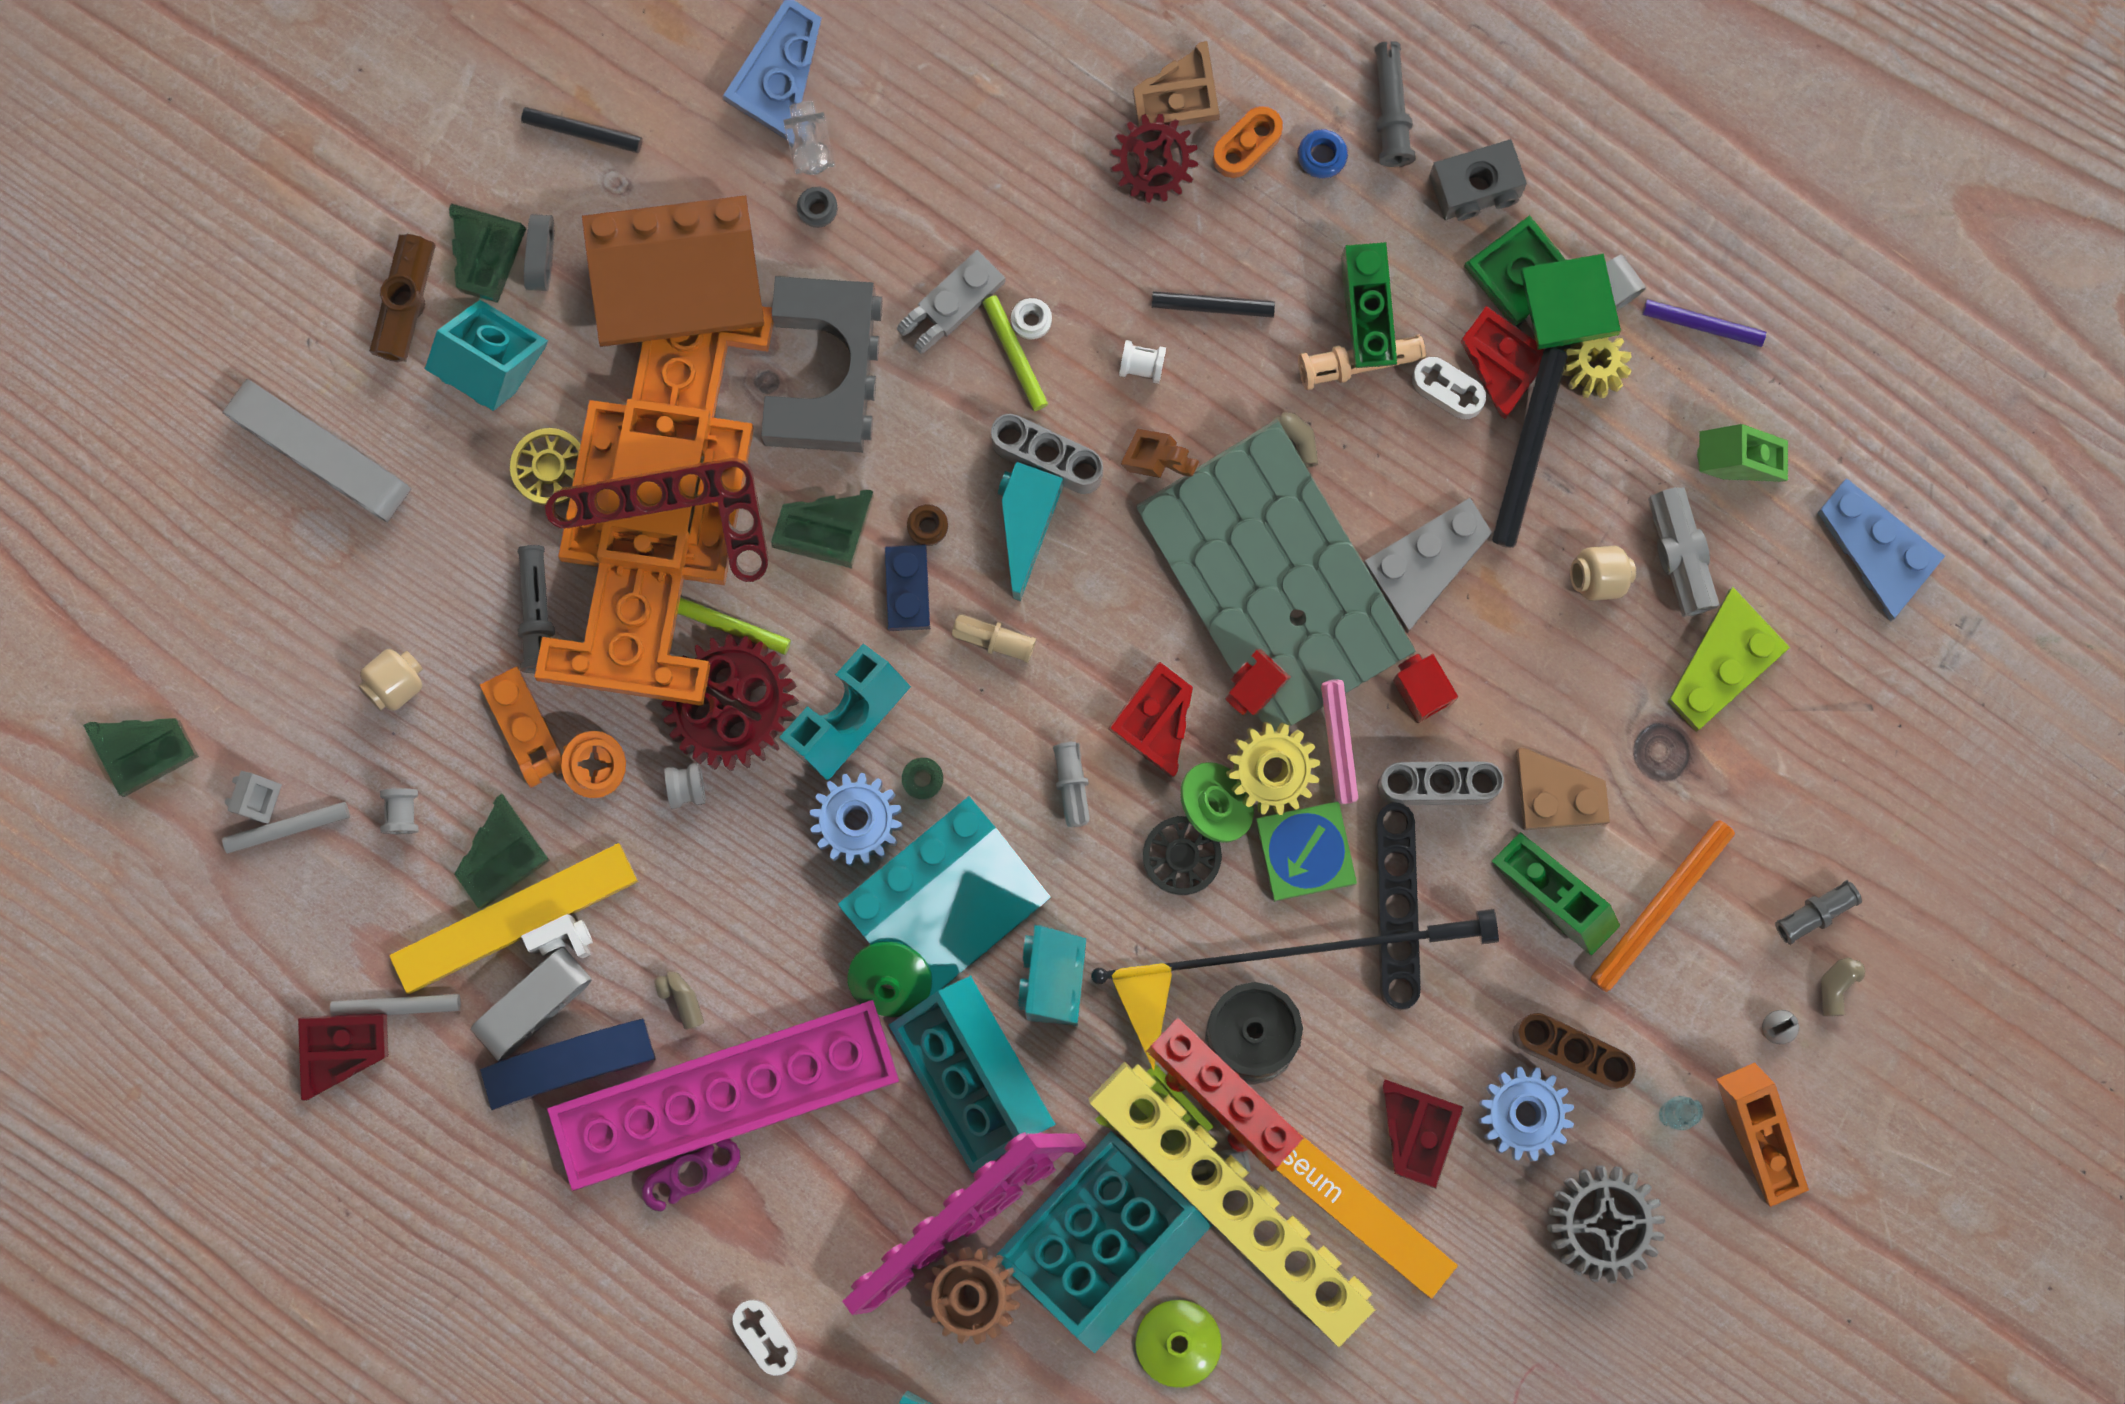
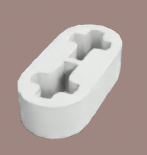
M1427 357L1417 364L1412 376V384L1421 396L1460 419H1471L1481 412L1486 401V392L1478 381L1437 357ZM1432 369L1439 372L1437 379L1447 385V387L1438 382H1433L1430 386L1424 383L1425 375L1422 371L1430 373ZM1451 389L1462 395L1467 390L1471 391L1474 394L1472 401L1477 405L1469 403L1465 408L1459 405V395L1452 392Z
M748 1300L741 1303L735 1309L733 1326L760 1368L765 1373L773 1376L789 1372L797 1361V1349L770 1307L762 1301ZM747 1308L752 1312L759 1310L763 1312L764 1317L759 1322L766 1332L764 1336L760 1337L753 1327L748 1329L743 1327L742 1322L746 1319L744 1311ZM770 1338L777 1348L785 1346L788 1349L789 1353L784 1356L787 1363L784 1367H781L778 1363L770 1365L767 1362L766 1358L770 1356L771 1352L764 1342L766 1339Z

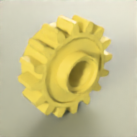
M1263 722L1262 732L1259 733L1251 727L1248 728L1249 738L1245 742L1236 739L1234 743L1239 748L1237 754H1228L1227 759L1234 763V769L1227 771L1226 775L1231 779H1236L1238 782L1231 789L1232 792L1236 795L1245 792L1246 795L1242 803L1247 807L1252 806L1258 801V812L1261 814H1266L1269 806L1272 805L1276 814L1283 815L1284 804L1286 803L1297 810L1300 808L1297 800L1300 794L1307 798L1312 796L1311 792L1306 788L1308 782H1319V778L1311 774V768L1319 766L1320 760L1309 758L1308 756L1315 749L1314 744L1308 742L1301 745L1300 742L1303 739L1304 733L1300 730H1296L1288 736L1289 725L1285 723H1280L1277 731H1274L1269 722ZM1278 757L1282 762L1281 773L1273 779H1267L1263 772L1264 765L1269 759Z

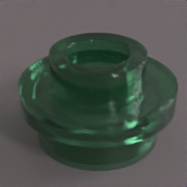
M916 758L910 761L902 772V785L905 791L915 799H930L937 795L943 786L944 777L942 769L932 759ZM920 772H926L931 776L930 783L923 787L915 783V777Z

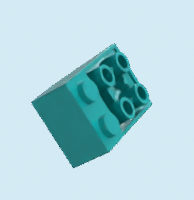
M1038 925L1034 926V936L1025 935L1022 961L1024 968H1030L1029 979H1020L1018 1004L1019 1010L1025 1011L1027 1021L1078 1026L1087 938Z

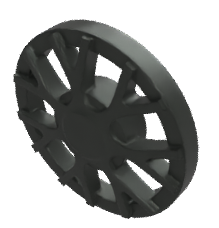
M1176 816L1159 823L1148 835L1143 849L1144 868L1151 881L1163 891L1174 895H1191L1205 889L1217 876L1222 861L1220 842L1211 839L1202 840L1203 835L1201 833L1195 843L1184 838L1189 824L1192 825L1187 816ZM1184 823V829L1180 830L1178 824ZM1170 825H1174L1179 839L1169 843L1162 830ZM1158 833L1162 838L1161 841L1154 840ZM1212 842L1215 855L1199 857L1197 847ZM1152 843L1167 848L1165 858L1149 856ZM1215 859L1214 866L1209 864L1208 860ZM1150 860L1156 861L1157 864L1151 867ZM1198 862L1212 870L1205 880H1202L1193 872ZM1167 863L1173 871L1166 879L1161 881L1154 873V870ZM1177 872L1188 873L1190 888H1176ZM1196 879L1200 884L1193 886V880ZM1169 880H1172V881H1173V887L1167 885L1166 883H1167Z

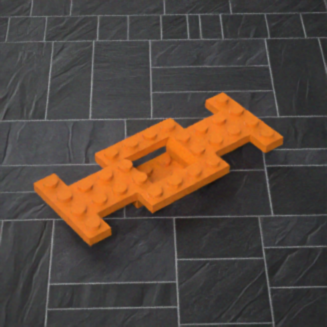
M762 306L765 326L642 342L632 399H627L626 405L589 400L572 486L700 464L701 456H704L703 463L739 458L748 464L754 432L753 423L714 417L728 346L768 352L774 324L772 307ZM737 467L725 469L722 473L723 484L730 489L741 488L745 481L744 472ZM688 474L681 479L680 487L685 495L694 497L698 476ZM701 479L699 482L697 496L700 495L704 490V484ZM645 482L639 487L638 494L643 502L655 504L661 500L662 492L656 483ZM604 489L598 492L597 503L602 510L612 512L618 509L620 499L614 491ZM571 498L566 519L574 518L577 514V505ZM718 502L695 506L690 535L688 525L692 507L564 528L558 555L560 561L598 567V573L584 643L542 637L535 679L539 682L703 706L710 670L709 661L671 656L670 651L684 580L725 585L729 559ZM739 509L734 510L730 514V523L735 529Z

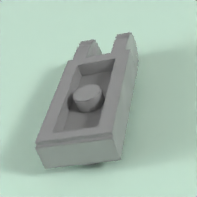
M976 250L918 303V307L913 309L898 324L897 330L903 336H906L924 319L928 318L934 326L922 334L914 346L922 354L944 335L947 337L982 305L985 299L991 297L1002 287L1006 279Z

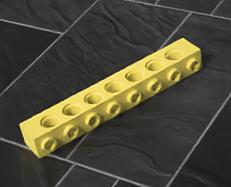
M1124 1062L1089 1098L1090 1104L1319 1329L1340 1347L1375 1311L1368 1300L1372 1292L1356 1276H1353L1348 1281L1337 1270L1342 1263L1324 1245L1319 1250L1315 1249L1306 1240L1311 1234L1309 1230L1293 1215L1286 1220L1275 1209L1280 1202L1263 1185L1255 1190L1244 1179L1249 1172L1231 1154L1225 1160L1213 1148L1218 1141L1200 1124L1193 1129L1182 1118L1187 1111L1170 1094L1162 1099L1151 1088L1156 1083L1155 1079L1143 1067L1137 1064L1132 1069ZM1138 1099H1147L1153 1104V1112L1145 1120H1136L1129 1114L1131 1104ZM1170 1129H1177L1184 1134L1182 1146L1173 1151L1164 1149L1160 1144L1162 1135ZM1200 1160H1209L1215 1164V1171L1212 1177L1204 1181L1195 1179L1191 1174L1194 1164ZM1232 1190L1242 1191L1246 1196L1244 1205L1236 1211H1230L1223 1207L1224 1196ZM1266 1220L1274 1222L1276 1224V1233L1271 1239L1260 1241L1254 1237V1229L1258 1223ZM1294 1251H1302L1307 1254L1305 1266L1298 1271H1291L1285 1268L1286 1257ZM1327 1281L1336 1283L1338 1291L1333 1299L1321 1301L1316 1298V1290L1320 1284Z

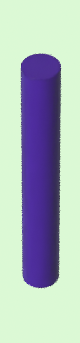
M1648 299L1642 312L1644 316L1758 347L1763 346L1766 338V331Z

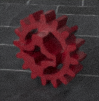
M1159 113L1154 123H1150L1149 118L1144 114L1140 116L1139 127L1131 121L1125 124L1126 130L1129 133L1128 136L1119 133L1115 136L1114 139L1121 147L1120 149L1110 150L1109 155L1118 158L1119 163L1112 166L1110 171L1113 173L1121 172L1123 177L1119 180L1117 186L1123 187L1129 184L1132 187L1129 193L1130 198L1133 199L1139 192L1144 193V203L1149 204L1153 199V195L1157 194L1161 203L1168 201L1167 191L1171 190L1173 194L1179 196L1183 193L1179 183L1181 181L1187 184L1192 183L1193 178L1186 172L1187 169L1197 168L1199 162L1189 159V154L1198 148L1197 145L1186 144L1185 140L1191 134L1189 130L1182 133L1176 131L1179 120L1174 119L1169 125H1165L1164 116ZM1145 132H1160L1155 141L1145 143L1140 139H1136L1138 135ZM1173 141L1180 152V165L1172 157L1170 146ZM1163 143L1159 159L1164 162L1163 166L1156 165L1145 175L1149 159L1144 153H1151ZM1127 153L1135 158L1138 169L1135 176L1129 170ZM1163 175L1172 179L1167 184L1161 186L1148 185L1154 176Z

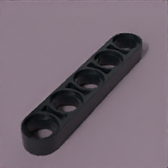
M1396 802L1390 803L1380 810L1375 822L1379 936L1419 931L1415 818L1410 808L1406 805ZM1398 811L1405 816L1407 821L1405 831L1400 834H1392L1385 829L1383 819L1388 812ZM1400 853L1405 856L1408 861V870L1405 874L1393 876L1388 873L1384 863L1389 854ZM1402 895L1408 900L1410 908L1405 917L1394 918L1387 912L1386 901L1390 896ZM1419 940L1408 941L1411 946V953L1407 959L1401 961L1395 960L1389 955L1387 950L1388 944L1379 945L1381 997L1384 1003L1393 1010H1406L1416 1004L1420 997ZM1404 979L1409 982L1412 987V996L1409 1001L1398 1003L1392 1000L1388 990L1393 980Z

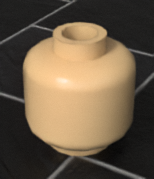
M1616 545L1585 548L1578 554L1577 559H1574L1570 567V579L1573 588L1580 592L1588 601L1622 598L1628 592L1631 583L1634 582L1636 577V567L1633 560L1627 556L1622 548Z
M386 649L361 670L360 677L363 682L359 685V688L380 711L384 707L395 711L422 689V681L417 674L423 668L408 651L400 655L395 650Z

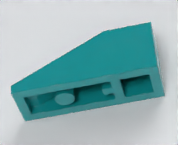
M1019 462L1015 463L1012 473L1004 472L997 494L1003 496L1002 507L1013 599L1021 601L1063 490V478Z

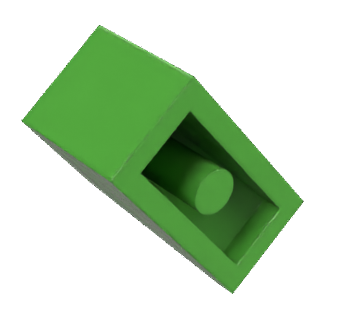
M1744 424L1700 431L1699 448L1697 450L1699 472L1722 480L1788 481V440Z

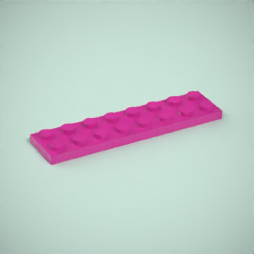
M871 1000L547 1108L571 1190L575 1191L898 1083L900 1080L874 1001Z

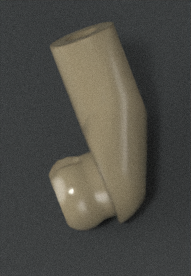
M1852 958L1838 960L1823 975L1821 979L1823 1016L1845 1015L1843 993L1855 981L1861 982L1865 976V967L1860 961L1853 960Z
M667 972L666 976H659L655 979V987L660 998L666 999L672 995L674 996L684 1029L695 1028L704 1023L696 994L679 973Z

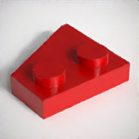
M1486 306L1463 336L1461 344L1499 415L1506 419L1536 379L1544 349L1537 350L1534 339Z

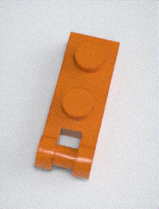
M516 666L480 684L529 787L532 788L542 783L541 778L553 772L557 775L562 773L561 767L558 764L562 759V753L520 668ZM544 748L547 757L533 763L530 754Z

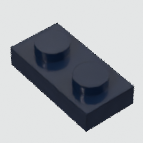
M927 546L885 547L889 631L930 629Z

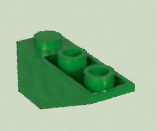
M1387 242L1345 245L1341 255V265L1355 368L1397 365Z

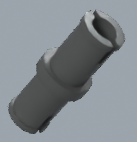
M1846 880L1819 898L1812 896L1807 899L1805 906L1785 918L1777 920L1775 922L1776 929L1784 942L1791 945L1818 927L1825 929L1832 924L1833 918L1861 904V895L1854 884Z

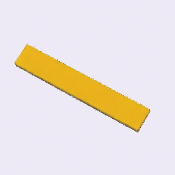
M618 843L389 955L406 993L411 994L521 940V936L564 915L577 913L639 881L622 845Z

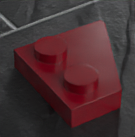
M387 1014L308 1016L298 1018L301 1101L315 1097L389 1056Z
M1384 1080L1383 1091L1392 1146L1394 1173L1397 1176L1437 1189L1464 1107Z

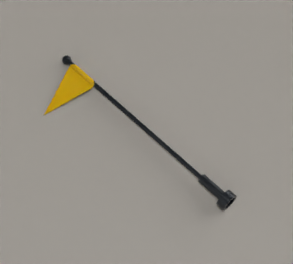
M1488 909L1476 911L1477 920L1429 925L1427 930L1144 965L1109 971L1099 967L1092 971L1091 978L1096 984H1103L1107 979H1113L1116 990L1154 1071L1156 1061L1146 1050L1161 1035L1172 971L1429 939V943L1479 936L1480 943L1483 945L1498 943L1499 934L1495 910Z

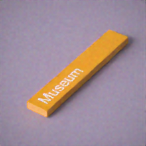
M1305 1137L1280 1166L1275 1169L1428 1298L1432 1299L1459 1266Z

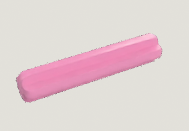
M1329 680L1322 683L1321 689L1335 799L1339 804L1353 803L1358 800L1344 682L1342 680Z

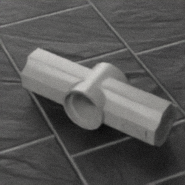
M1675 487L1651 495L1648 501L1660 538L1657 542L1659 559L1664 572L1671 576L1682 617L1694 616L1716 609L1719 606V602L1708 568L1710 562L1708 544L1702 530L1696 528L1685 487Z

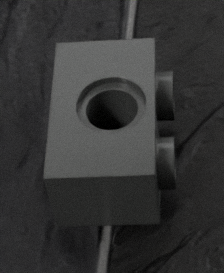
M1512 139L1434 162L1429 175L1444 220L1454 217L1458 221L1467 220L1477 216L1481 209L1494 205L1496 209L1510 207L1519 201L1527 186ZM1474 177L1482 178L1488 183L1489 188L1485 190L1475 189L1469 180Z

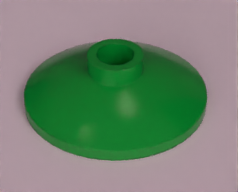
M879 942L863 948L854 956L849 965L847 983L852 996L859 1004L873 1000L878 1015L900 1017L929 997L932 988V974L925 959L914 949L900 943ZM882 985H890L894 989L884 988Z

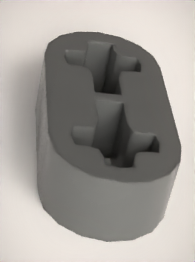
M531 214L529 217L524 263V284L526 290H549L555 225L552 215Z

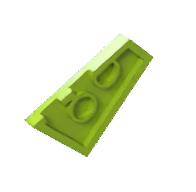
M1733 586L1726 594L1714 620L1710 623L1698 649L1667 701L1695 732L1700 730L1790 648Z

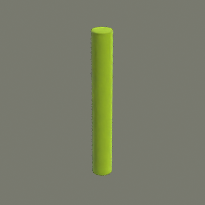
M996 295L988 297L982 304L1033 411L1041 410L1048 405L1044 393Z
M682 597L680 598L678 614L739 638L747 636L755 644L761 641L768 649L786 655L791 639Z

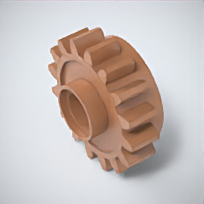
M970 1247L960 1249L959 1258L953 1252L943 1257L946 1266L941 1264L934 1266L931 1271L936 1276V1279L925 1284V1288L932 1291L931 1298L925 1301V1306L932 1307L935 1313L930 1319L931 1322H940L944 1326L942 1334L945 1337L951 1333L958 1334V1343L961 1344L968 1341L970 1336L973 1337L975 1344H981L986 1341V1332L992 1339L1001 1335L1002 1332L999 1324L1007 1327L1014 1321L1007 1312L1020 1308V1303L1011 1299V1294L1021 1289L1020 1285L1010 1284L1008 1278L1012 1276L1015 1270L1008 1268L1003 1271L999 1267L1003 1256L1000 1254L988 1260L987 1248L984 1247L978 1249L974 1257ZM967 1285L973 1286L978 1291L980 1296L978 1306H973L966 1300L965 1288Z

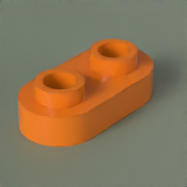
M1266 106L1255 107L1247 112L1219 139L1214 148L1213 163L1220 174L1229 178L1241 177L1249 172L1280 141L1283 130L1282 118L1278 112ZM1259 126H1263L1268 129L1269 133L1266 136H1259L1254 130ZM1237 154L1241 160L1238 163L1232 164L1227 161L1226 156Z

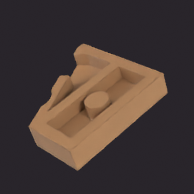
M1207 41L1200 42L1195 46V50L1179 61H1172L1163 67L1157 76L1149 77L1133 88L1138 127L1140 126V116L1144 114L1147 115L1150 123H1154L1159 113L1163 114L1165 125H1169L1174 119L1179 120L1178 126L1219 120L1220 112Z
M1518 748L1516 750L1524 830L1604 825L1610 823L1606 780L1529 749Z

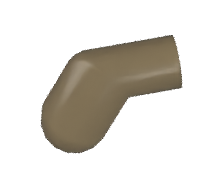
M1284 412L1281 416L1275 417L1272 421L1275 419L1279 420L1289 439L1295 443L1296 450L1306 467L1317 466L1318 457L1313 429L1295 413Z

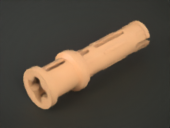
M1420 334L1414 337L1395 340L1397 365L1421 361L1426 358L1425 345ZM1335 346L1331 352L1308 356L1307 353L1298 355L1300 377L1306 390L1313 389L1314 384L1334 380L1344 383L1351 378L1352 374L1391 367L1355 368L1353 349L1346 350L1345 347Z

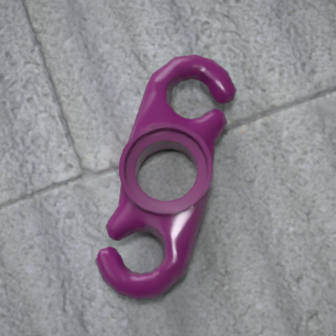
M731 1139L716 1143L718 1147L726 1149L730 1154V1159L725 1165L715 1164L712 1158L714 1146L709 1145L699 1152L684 1155L651 1174L641 1189L642 1199L646 1206L660 1212L666 1209V1203L655 1199L652 1194L654 1186L658 1183H664L669 1187L668 1202L676 1204L682 1197L699 1193L732 1174L741 1160L737 1144ZM690 1161L698 1163L703 1170L701 1182L694 1187L685 1186L679 1178L681 1167Z

